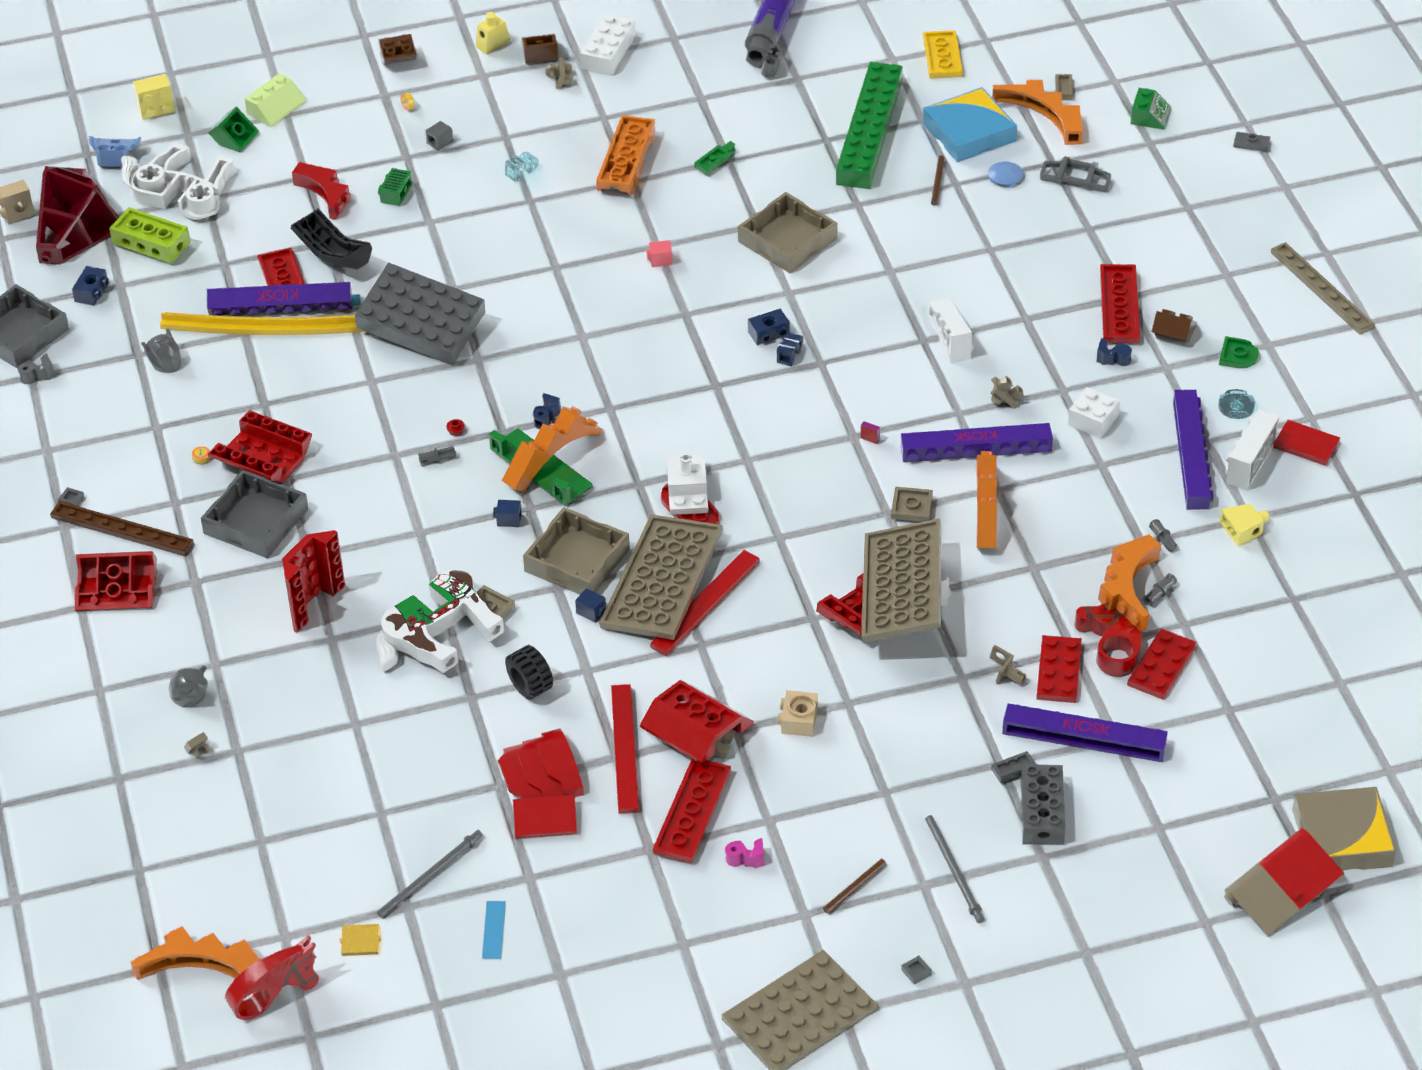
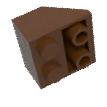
M411 34L378 39L383 65L416 60L417 53Z
M555 34L522 38L521 43L525 64L558 60Z
M1162 309V312H1156L1152 333L1187 342L1190 341L1197 325L1192 316L1182 313L1179 316H1175V312Z

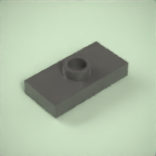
M1236 131L1233 147L1268 152L1271 136Z
M1028 751L991 764V770L999 782L1003 783L1021 776L1022 764L1036 763Z

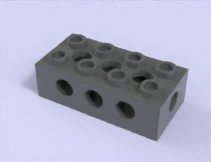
M1021 765L1022 844L1064 845L1063 765Z

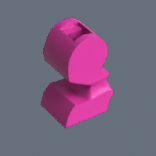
M763 838L753 842L754 848L752 850H748L742 841H733L725 846L726 863L733 867L740 866L741 864H744L745 867L752 866L754 868L764 866Z

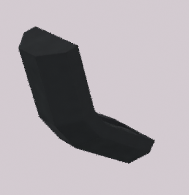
M319 208L291 225L290 229L315 256L324 262L356 270L369 263L373 249L371 243L350 239L342 234Z

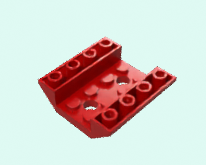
M249 410L239 420L240 433L227 446L217 443L208 453V457L269 480L284 483L304 461L312 433Z
M335 530L307 534L282 558L293 630L296 633L307 625L309 621L307 605L314 597L319 595L320 591L334 597L345 586L338 532Z
M679 680L653 699L640 723V728L702 764L715 754V742L731 729L741 734L753 725L754 721L694 685Z

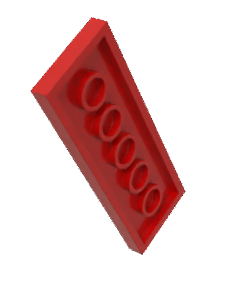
M1100 264L1103 339L1108 343H1140L1136 264Z
M691 759L653 846V854L693 863L731 773V766L708 760L700 764Z

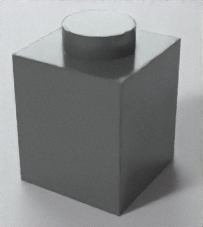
M442 121L425 130L427 144L437 151L453 142L452 128Z

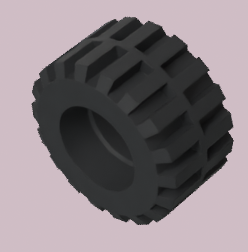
M526 645L505 658L506 670L512 684L526 699L532 700L553 687V676L550 667L543 655L535 647Z

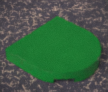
M1225 336L1219 365L1233 368L1251 367L1258 360L1259 350L1249 340Z

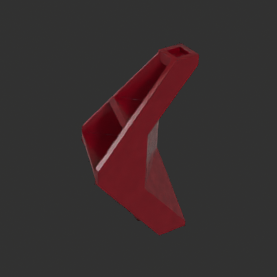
M45 166L42 174L36 240L39 263L60 265L111 237L110 227L116 222L119 215L109 205L86 169Z

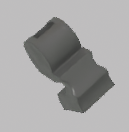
M47 353L40 358L42 364L39 366L31 361H25L18 367L22 383L31 384L36 380H50L55 376Z

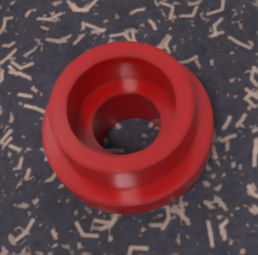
M453 419L447 423L446 429L450 435L459 436L463 433L465 424L462 420Z

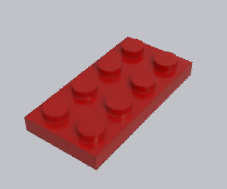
M1161 628L1129 677L1127 686L1164 700L1196 649L1197 642Z
M1042 635L1036 700L1077 702L1082 638Z

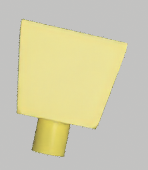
M488 12L486 20L477 25L476 48L486 55L510 41L506 22L494 12Z
M1244 504L1221 509L1220 523L1238 547L1260 536L1263 532L1264 522L1269 521L1270 517L1266 510L1257 512L1252 504Z

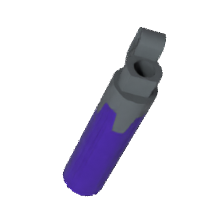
M762 0L746 37L745 47L748 51L746 61L753 66H762L761 74L765 77H774L779 67L783 50L778 46V42L795 0Z

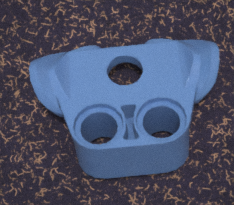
M89 136V143L96 150L97 165L122 166L121 158L129 156V151L136 149L142 137L137 139H101Z

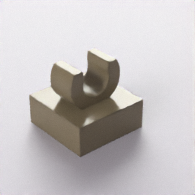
M203 732L187 741L184 745L186 752L190 753L193 751V755L197 759L201 756L198 752L199 748L204 749L205 753H208L210 749L205 744L208 737Z

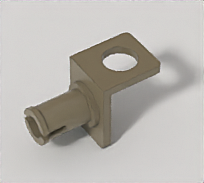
M994 645L990 659L1003 665L998 673L996 683L998 684L1006 676L1021 685L1027 674L1012 667L1014 655ZM996 653H1001L1005 659H1000Z

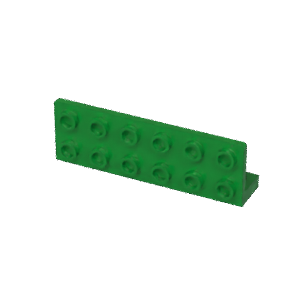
M519 428L506 436L498 433L496 430L489 433L490 449L509 464L522 441L529 443L534 441ZM555 455L550 457L532 479L534 483L565 506L593 487L589 480Z

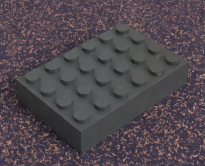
M388 262L355 314L356 328L447 364L454 365L486 312L485 299Z

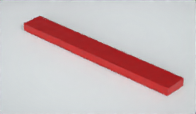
M743 550L690 603L674 640L656 637L650 643V647L667 656L760 562V558Z
M631 684L611 685L618 814L638 813Z

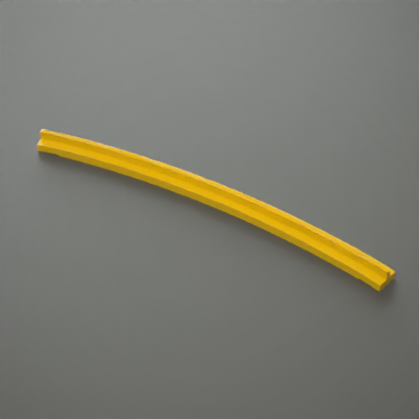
M162 311V320L160 322L161 329L219 334L315 335L366 332L356 328L355 315L271 318L213 316Z

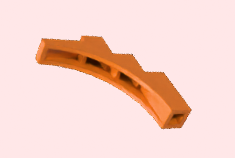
M1026 80V84L992 86V98L996 102L1015 104L1032 109L1048 118L1059 129L1065 145H1082L1083 129L1080 105H1063L1061 92H1044L1043 80Z
M563 406L554 424H542L534 441H530V443L521 442L501 481L514 490L525 492L540 468L557 451L578 438L589 435L600 436L603 429L597 426V421L591 418L586 419L581 414L582 411L574 406L571 408Z
M981 451V455H977L975 467L977 486V548H996L997 455H992V451Z
M1150 534L1113 548L1111 565L1107 566L1104 581L1106 583L1101 584L1098 600L1109 611L1117 609L1140 632L1147 629L1150 614L1141 605L1135 594L1133 579L1144 567L1158 560L1161 544Z
M183 926L164 935V944L155 947L144 955L138 956L130 963L133 975L137 980L152 973L181 967L206 968L219 971L235 979L260 959L245 939L232 944L226 949L214 933L194 942Z

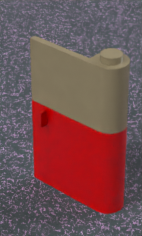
M1301 828L1224 890V898L1230 905H1240L1264 934L1269 936L1345 873L1309 832Z

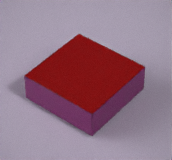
M863 421L860 438L878 444L880 441V427Z

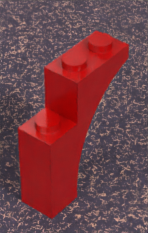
M298 162L293 169V185L306 188L321 196L328 205L329 219L336 220L351 199L348 185L339 183L337 170Z

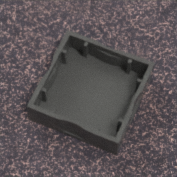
M15 284L0 295V359L15 368L28 361L69 330L65 312L38 299L34 294Z
M242 469L228 485L224 494L201 517L203 534L268 559L308 511L307 496L304 492L273 483L264 477Z

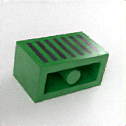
M391 168L390 172L386 174L384 182L378 188L381 203L395 206L402 204L413 185L411 171Z

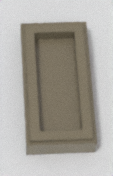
M1055 74V92H1061L1062 100H1073L1072 74Z

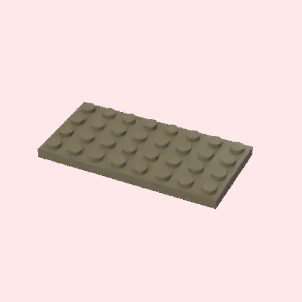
M651 514L599 622L600 628L674 640L722 535L723 525Z
M940 518L865 533L861 635L863 642L941 628L942 524Z

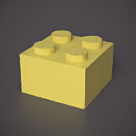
M166 74L133 81L137 107L142 120L175 112L171 85Z

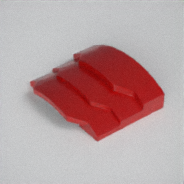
M863 573L857 577L854 590L840 599L830 594L817 602L816 612L829 621H836L860 636L862 635Z
M561 728L541 733V737L522 741V744L503 748L504 754L498 759V764L509 793L520 797V799L562 795L579 797L584 795L583 784L573 753Z

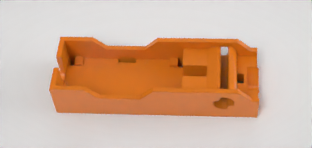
M627 115L621 116L596 179L597 191L607 189L608 187H615L619 191L628 192V195L634 193L644 166L649 146H652L656 135L655 119Z

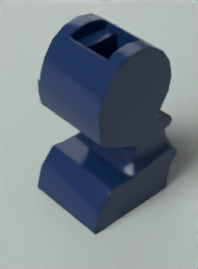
M790 332L786 334L785 339L779 343L777 348V363L793 366L795 353H800L803 336Z
M1101 338L1096 362L1102 365H1113L1116 362L1120 366H1127L1131 363L1132 348L1127 344L1118 343L1112 349H1108V342Z
M543 393V406H536L533 411L534 426L537 429H540L542 424L550 425V420H554L560 414L561 405L559 397Z

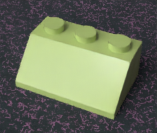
M281 73L244 98L247 114L270 127L306 102L305 97L293 80Z

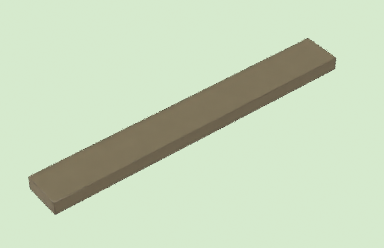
M1286 242L1271 248L1272 255L1359 335L1374 329L1375 323Z

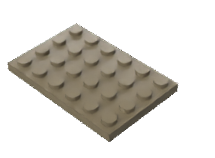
M823 949L723 1013L722 1020L769 1070H786L876 1011L877 1003Z

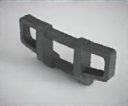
M1064 156L1062 161H1045L1040 172V180L1056 183L1065 182L1106 193L1111 182V174L1098 169V162L1089 163ZM1068 166L1089 169L1086 180L1065 176V171ZM1058 167L1057 176L1045 174L1046 168ZM1095 174L1106 178V184L1092 183Z

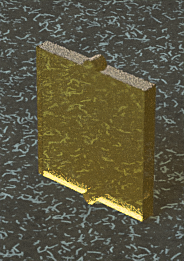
M379 924L342 925V938L339 939L341 943V956L379 954V942L381 941Z

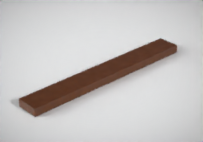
M59 501L50 513L52 519L181 556H186L194 545V540L191 538Z

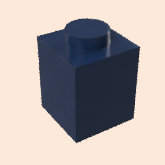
M498 499L497 507L493 508V518L496 519L497 526L520 527L522 516L521 501Z
M586 588L575 600L576 614L596 622L603 616L606 609V598Z

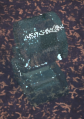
M523 152L520 156L510 157L505 161V175L514 182H517L521 177V169L531 173L536 169L539 161L529 152Z

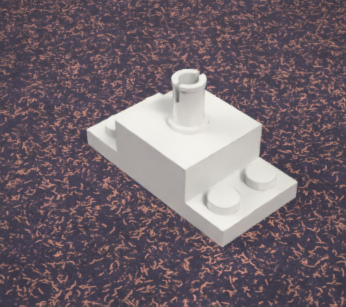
M683 453L681 455L666 456L670 515L708 513L704 454L691 455Z

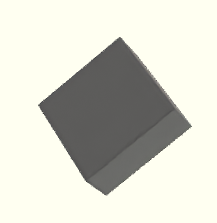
M67 487L59 497L58 502L62 501L78 506L84 499V492Z
M920 956L911 959L901 966V970L913 984L931 975L930 967Z

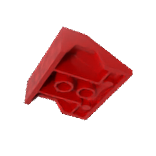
M153 551L76 554L78 577L75 587V611L153 608L157 577V557Z

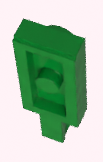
M729 141L724 146L717 145L695 161L694 167L708 175L731 158L733 153L736 152V144Z

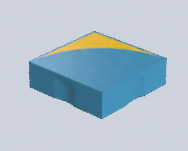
M983 87L923 108L924 126L943 144L945 150L956 162L1016 141V123Z

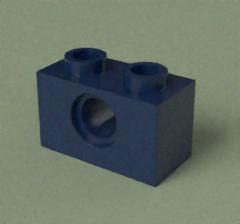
M91 266L84 268L72 288L74 302L93 306L96 304L97 300L101 298L102 292L109 284L106 269Z
M781 308L748 319V333L756 345L785 337L790 332V321Z

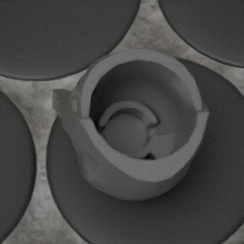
M166 329V334L154 336L147 344L141 342L144 352L155 370L164 373H174L179 370L181 365L180 350L170 329Z
M202 665L199 669L182 668L173 674L169 683V694L174 703L181 707L184 705L194 706L204 699L208 686V681L204 677L207 667Z

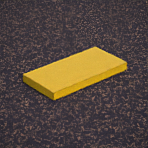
M956 30L923 32L929 78L963 77Z

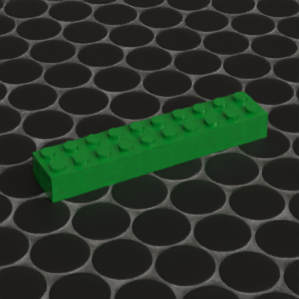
M869 62L836 167V185L870 189L903 82V66Z

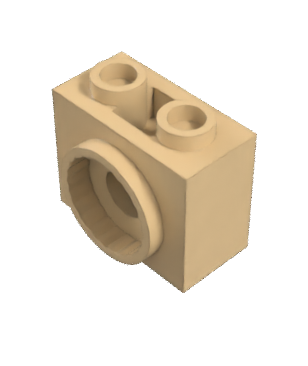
M24 179L0 187V206L2 207L0 214L3 219L6 218L8 224L35 216L30 190Z
M786 690L785 698H781L780 710H783V712L778 714V725H781V734L813 737L818 711V693Z

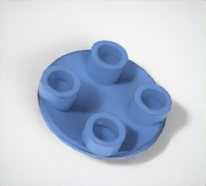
M998 162L989 169V181L1012 188L1015 186V183L1022 179L1023 170L1019 165L1012 162Z

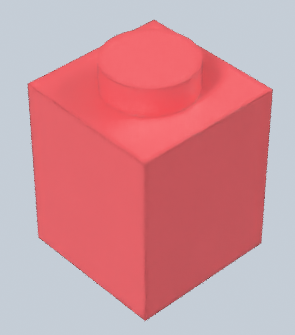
M670 240L649 242V250H646L647 260L651 261L652 267L673 265Z

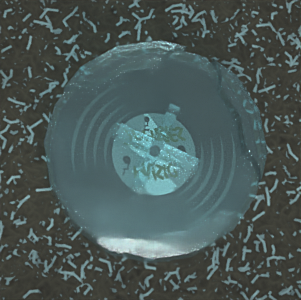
M1230 389L1225 391V394L1219 396L1218 408L1224 416L1232 419H1244L1252 415L1255 410L1256 401L1252 395L1247 394V391Z

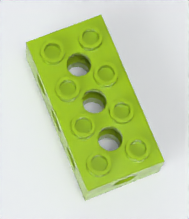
M130 207L110 227L112 243L114 245L171 264L191 243L187 226Z

